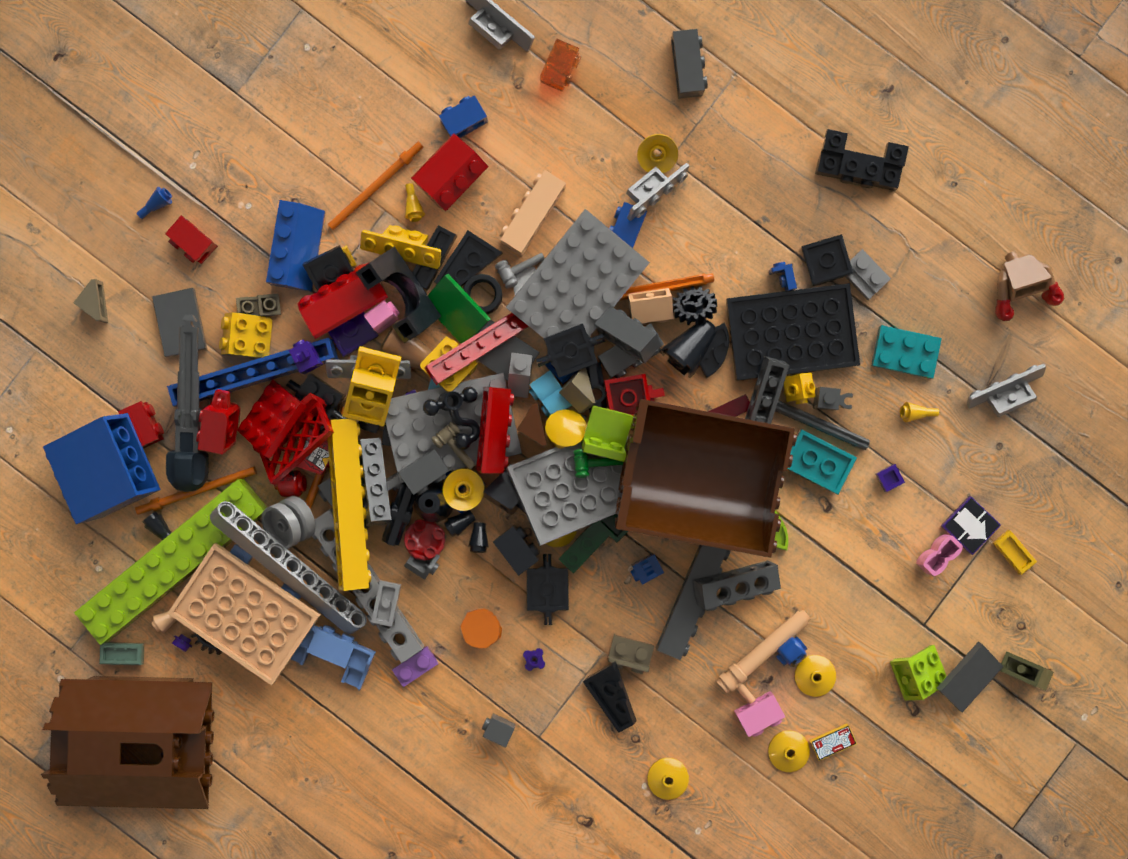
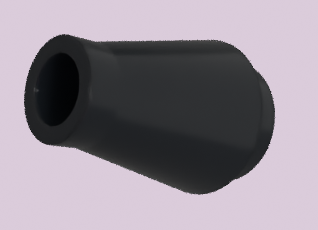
M468 510L467 512L447 518L448 521L444 525L449 534L454 537L455 535L459 536L476 519L473 513Z
M154 511L142 521L145 524L144 527L161 540H164L172 533L161 513L158 514Z
M474 522L468 545L470 552L486 553L487 548H489L486 523Z

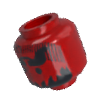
M292 470L274 485V488L278 490L281 497H300L306 491L307 479L300 471Z

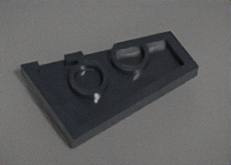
M467 230L434 283L438 284L446 274H449L460 286H463L467 280L477 275L503 253Z
M616 661L585 678L583 683L618 733L636 723L637 720Z

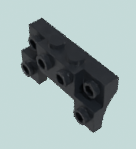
M830 129L826 130L815 174L840 179V182L845 184L859 183L864 188L878 187L892 191L898 189L909 146L888 142L884 157L845 150L848 133Z

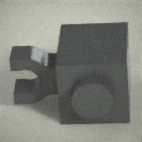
M817 387L815 388L816 397H814L813 409L835 411L839 410V406L843 409H852V405H846L844 399L846 397L853 398V393L840 395L841 389Z
M492 714L490 719L486 718L482 726V730H484L483 737L506 748L516 724L501 716Z

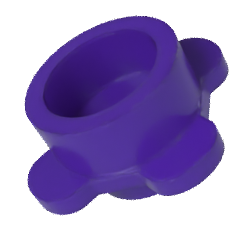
M542 649L526 650L523 653V657L526 659L525 668L528 671H531L533 668L543 669L545 667Z

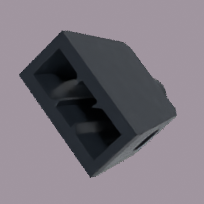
M505 469L504 473H501L483 491L484 497L511 515L518 509L525 513L508 471Z

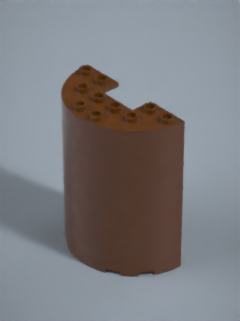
M640 399L636 406L638 412L634 414L631 423V430H634V432L627 439L626 458L621 469L618 490L619 493H622V496L618 497L615 513H617L618 518L615 519V528L771 558L772 553H775L777 548L775 535L776 532H779L781 526V519H778L779 515L775 514V509L778 510L780 506L778 493L779 488L782 489L784 484L782 471H787L792 465L793 455H790L797 439V434L794 433L795 428Z

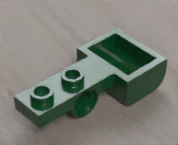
M614 514L591 524L558 560L574 574L609 536L618 543L628 531L615 528V519L618 518V515Z

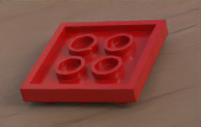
M272 379L270 384L265 387L258 401L252 406L247 417L241 422L237 431L265 457L271 459L307 406Z

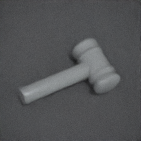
M540 253L511 268L507 260H502L495 265V268L498 270L497 273H499L503 284H505V288L510 289L518 284V280L515 279L516 274L541 263L545 258Z

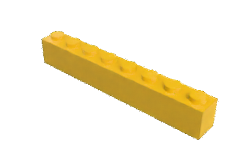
M355 419L329 420L334 434L328 438L338 587L342 591L369 588V583H371V573L367 568L370 554L369 550L366 549L368 531L367 528H364V520H366L367 514L362 501L365 498L364 486H361L363 467L359 461V457L362 455L361 445L358 444L360 425Z

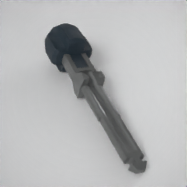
M186 314L181 319V321H185V325L180 326L177 409L175 410L174 417L175 450L169 451L166 454V475L168 481L175 489L183 492H192L203 487L207 481L209 454L206 451L198 450L199 442H196V436L201 424L199 422L201 408H199L198 327L193 325V322L197 321L195 316Z

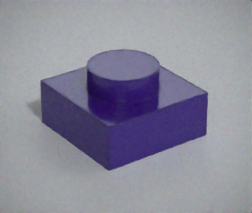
M892 464L875 473L884 492H888L905 483L896 464Z

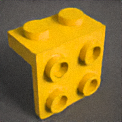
M235 312L225 313L221 320V329H223V337L219 341L221 355H240L257 358L269 356L272 319L270 317Z
M446 336L421 362L420 368L429 376L424 369L425 366L459 344ZM476 361L439 385L447 392L453 391L468 374L471 375L476 370L478 363Z

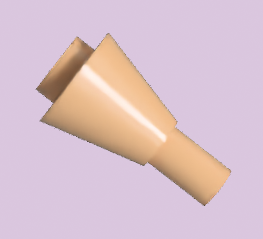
M169 611L153 616L152 625L157 632L161 631L164 634L177 621L167 614Z

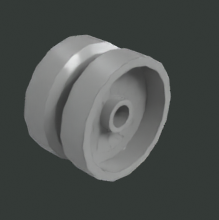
M287 497L279 503L265 508L262 513L263 529L286 549L310 538L315 532L316 525L312 511L299 497Z

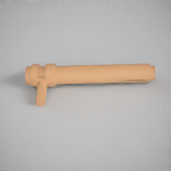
M804 610L797 611L737 664L733 663L729 667V671L719 675L720 678L717 680V683L727 694L737 689L749 704L753 703L755 697L743 684L747 680V676L777 652L778 648L788 639L794 637L806 627L811 618Z

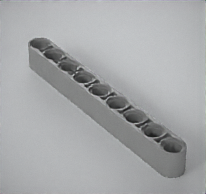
M221 502L211 512L210 520L214 526L343 632L353 634L366 624V616L358 607L232 503Z

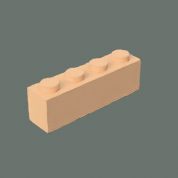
M546 170L542 175L540 173L537 175L533 182L534 188L531 192L527 191L522 199L523 205L520 209L516 208L511 216L513 221L509 227L506 225L500 233L502 237L500 239L501 243L523 256L566 188L564 181Z

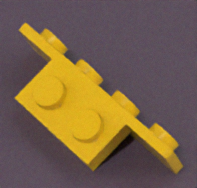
M391 225L388 226L383 234L366 230L361 232V250L382 255L395 246L404 261L435 269L440 267L441 250L425 246L428 243V235Z

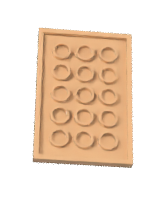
M217 543L213 544L167 613L271 686L280 676L320 617V614Z

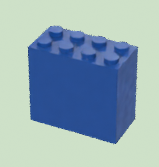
M128 413L102 416L43 446L46 458L52 467L54 477L58 481L62 495L67 502L76 525L103 518L161 490Z

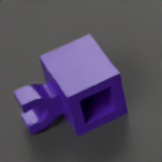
M300 340L293 344L294 348L289 350L301 374H306L323 365L312 342Z

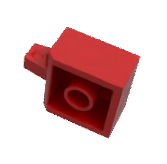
M646 374L604 380L608 409L632 416L638 412L636 406L640 399L655 402L654 398L665 396L664 388L653 389L652 385H647Z
M217 389L212 403L201 410L199 415L201 428L196 436V442H199L198 450L223 455L236 444L241 408L238 404L230 402L229 391Z

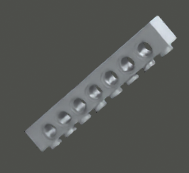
M328 510L315 519L316 526L312 537L320 541L322 552L326 557L330 556L334 562L332 566L337 572L335 538L332 541L326 538V531L328 529L334 531L333 514ZM367 562V568L371 573L369 592H364L361 589L353 590V592L357 596L355 600L361 609L365 608L369 614L367 618L371 623L374 611L372 600L377 597L380 579ZM398 606L392 627L371 623L379 629L380 632L378 634L384 643L388 642L392 648L390 652L396 661L400 660L403 663L424 648V644ZM400 633L404 635L405 642L402 644L397 643L395 634Z

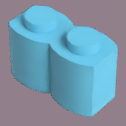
M550 370L529 384L532 388L529 390L535 401L540 399L544 405L541 409L547 418L558 410L572 407L559 393L562 387Z

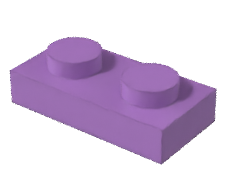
M426 646L393 668L392 671L401 685L405 687L438 665L439 662L429 647Z

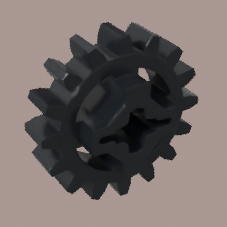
M691 286L689 291L684 288V293L678 292L676 293L677 298H673L675 319L679 318L680 323L687 321V325H690L691 322H694L697 326L699 321H702L705 324L706 318L712 319L713 314L717 313L715 294H710V289L703 291L702 286L698 289Z

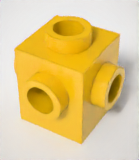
M812 373L797 374L785 378L784 394L787 402L795 401L796 405L808 403V398L816 397Z

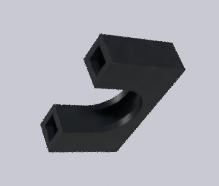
M395 246L356 271V274L367 290L380 282H387L394 286L401 294L405 303V315L392 327L403 343L422 333L441 317Z

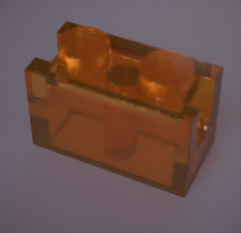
M556 39L541 72L540 82L562 92L565 86L569 87L573 78L571 72L573 68L577 69L581 61V56L578 53L580 48Z

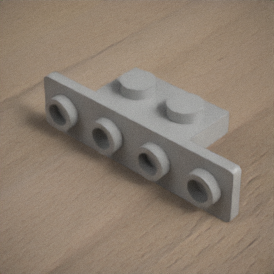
M466 0L478 11L470 18L468 24L500 50L512 39L525 51L530 50L535 39L534 35L492 0Z
M685 163L670 177H666L655 167L632 185L626 194L637 204L630 209L627 219L631 221L635 217L640 218L648 206H654L663 194L667 195L672 191L676 183H682L688 176L687 171L690 165Z
M351 355L350 360L327 359L325 363L327 377L352 378L357 355ZM401 360L396 379H410V361Z
M1045 364L1033 365L1025 372L1013 374L1003 382H995L987 389L974 391L968 397V408L970 409L988 401L996 415L1000 417L1036 401L1037 396L1028 383L1044 376Z

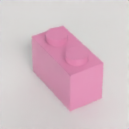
M771 691L756 698L753 703H747L734 710L748 737H756L764 732L763 729L768 726H777L782 722L781 719L785 718Z

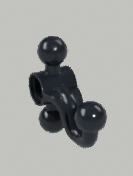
M473 387L464 388L460 394L456 391L445 392L440 395L438 401L428 399L424 402L423 411L426 415L434 416L438 413L439 409L449 411L454 423L472 429L470 435L461 433L456 437L455 445L461 450L468 449L471 443L476 441L480 435L478 423L473 419L460 417L458 412L463 401L473 403L477 399L478 393ZM449 396H451L454 401L452 407L449 406L447 403V398Z

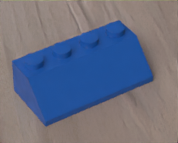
M279 200L266 278L268 284L312 292L313 283L303 267V263L318 256L325 217L324 210L301 203Z

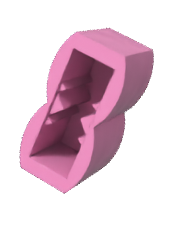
M383 300L364 314V317L372 328L380 334L393 325L396 320H399L398 315L400 312L391 301L386 303Z
M941 535L933 542L931 549L924 551L918 557L916 564L926 574L936 576L944 571L948 561L955 559L961 553L963 545L952 535Z

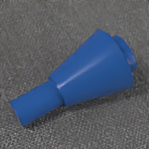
M157 187L146 205L137 212V215L143 219L150 212L172 204L171 193L166 188Z

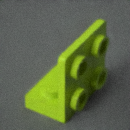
M592 406L581 444L583 452L624 462L626 458L625 444L633 416Z
M930 645L911 657L895 658L890 661L905 701L924 700L938 691L937 687L947 677L935 645Z

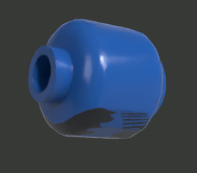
M797 636L795 638L791 637L778 648L777 652L779 654L776 657L783 666L788 664L790 667H795L807 657L806 650L808 648Z

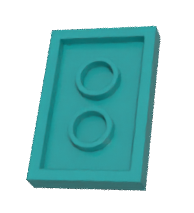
M881 325L878 330L871 366L933 379L942 338Z
M800 429L795 446L791 448L790 455H793V461L788 470L839 495L857 457Z

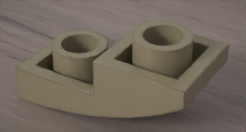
M279 294L236 298L237 313L264 317L281 315Z

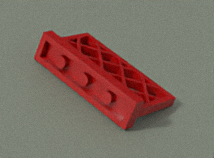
M309 393L301 400L307 407L275 451L272 461L253 446L254 451L260 453L270 484L276 485L334 434L324 409L327 405L322 398ZM318 414L316 421H312V419ZM310 425H314L312 435H308ZM324 426L325 431L318 436L320 427ZM303 428L302 433L297 434ZM296 438H300L297 448H293ZM306 439H310L308 446L303 449ZM288 441L287 447H283V445ZM281 451H285L282 462L278 461ZM291 452H295L293 460L289 462ZM281 465L279 472L275 475L276 466Z

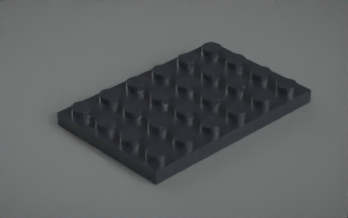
M850 283L726 299L736 381L758 378L764 356L786 362L789 365L787 375L860 366Z

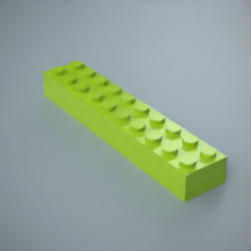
M237 479L74 612L100 645L111 641L192 575L213 544L217 543L225 548L233 541L214 526L210 520L211 512L221 502L232 503L255 523L262 518V513L267 506L245 479Z

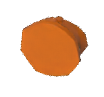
M485 608L468 612L460 626L465 642L475 648H488L498 641L502 634V627L497 617Z

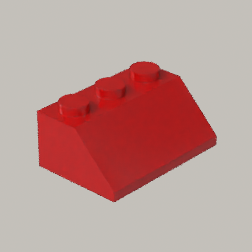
M453 133L411 179L439 208L447 211L489 166L472 148Z

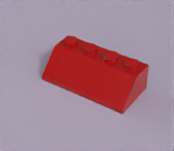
M367 264L357 266L353 272L341 275L332 284L320 287L318 292L304 296L297 303L299 311L314 339L319 338L388 298L382 282L367 290L356 274V271Z
M483 387L476 470L480 473H504V469L508 467V456H505L506 448L510 446V435H507L508 427H511L512 415L509 414L510 406H513L514 394L511 393V389Z

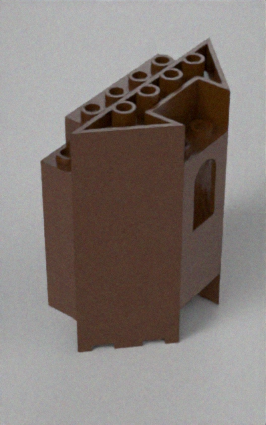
M124 676L61 679L59 683V697H54L49 710L52 713L50 722L45 723L42 729L51 730L50 769L41 773L43 779H48L47 787L51 795H56V805L209 809V787H211L213 776L210 774L213 753L210 748L214 740L211 723H213L215 712L212 710L213 682H193L194 678ZM121 743L157 744L163 750V759L156 765L121 764Z

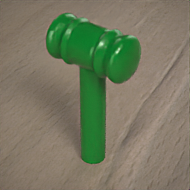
M583 449L573 451L574 471L577 478H587L590 476L588 467L623 465L622 461L610 458L588 459L587 453L583 452Z

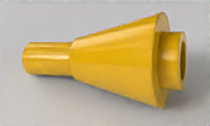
M408 183L405 185L407 192L405 218L411 222H418L425 216V212L415 195L413 183Z
M905 402L900 407L899 413L904 422H910L925 417H938L939 409L926 408Z

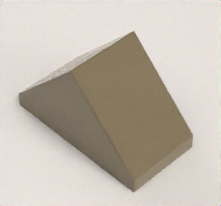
M91 279L74 301V304L96 321L108 323L103 282Z
M586 368L578 370L559 392L579 413L586 412L596 403Z

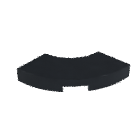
M725 322L715 328L716 335L699 365L706 378L714 374L726 358L729 348V335Z

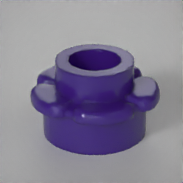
M180 634L179 637L174 636L175 639L172 644L185 652L189 647L192 648V645L189 644L192 641L183 634Z

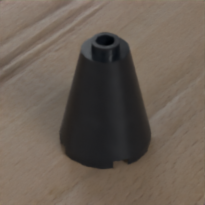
M706 320L705 324L699 321L697 326L693 325L660 350L662 356L666 354L669 357L668 363L683 375L688 373V377L691 378L698 369L716 335V327L708 320Z
M433 481L427 485L429 487L428 490L420 495H416L414 508L422 519L428 522H440L446 519L454 508L449 506L442 492L443 483ZM429 499L433 501L432 507L428 503Z

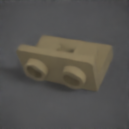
M614 634L608 662L613 663L616 661L618 668L623 669V666L631 668V671L643 674L644 671L649 672L654 645Z

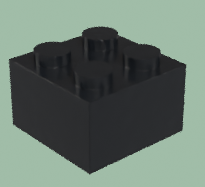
M514 524L497 537L493 543L519 576L539 561L538 555L540 551L533 542L529 544L525 539L528 535L521 526L517 528Z

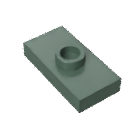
M107 642L100 645L99 664L143 665L144 643Z

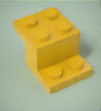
M360 346L342 417L384 427L402 357Z

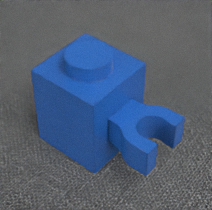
M654 553L631 564L633 570L630 572L636 582L640 580L642 585L664 573Z

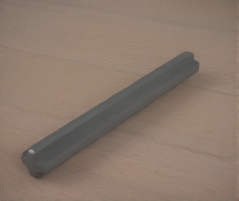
M778 400L775 412L862 450L868 448L869 439Z

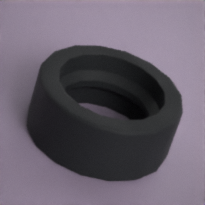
M475 275L467 280L463 290L470 296L473 286L477 283L483 282L491 285L495 292L494 300L488 306H479L486 314H490L498 309L501 304L503 294L500 284L490 275Z

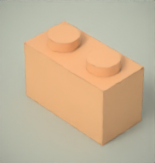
M669 288L628 294L631 319L636 318L643 325L648 324V322L657 321L663 323L669 319H674L672 295Z

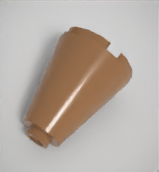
M393 327L380 347L384 353L402 357L401 360L410 361V368L423 371L420 368L421 362L432 352L417 337L403 343Z

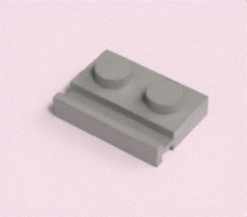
M863 249L850 260L854 274L846 278L867 300L891 279Z

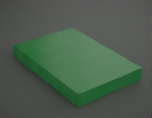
M446 274L428 294V297L441 315L438 320L461 344L478 334L491 320L449 274Z

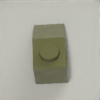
M1007 651L1001 663L1004 667L1000 670L1044 691L1047 690L1054 673L1049 669Z

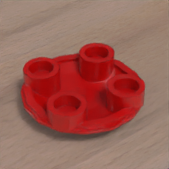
M421 519L416 520L405 532V548L416 559L424 561L433 559L436 554L439 555L444 549L445 532L434 522Z

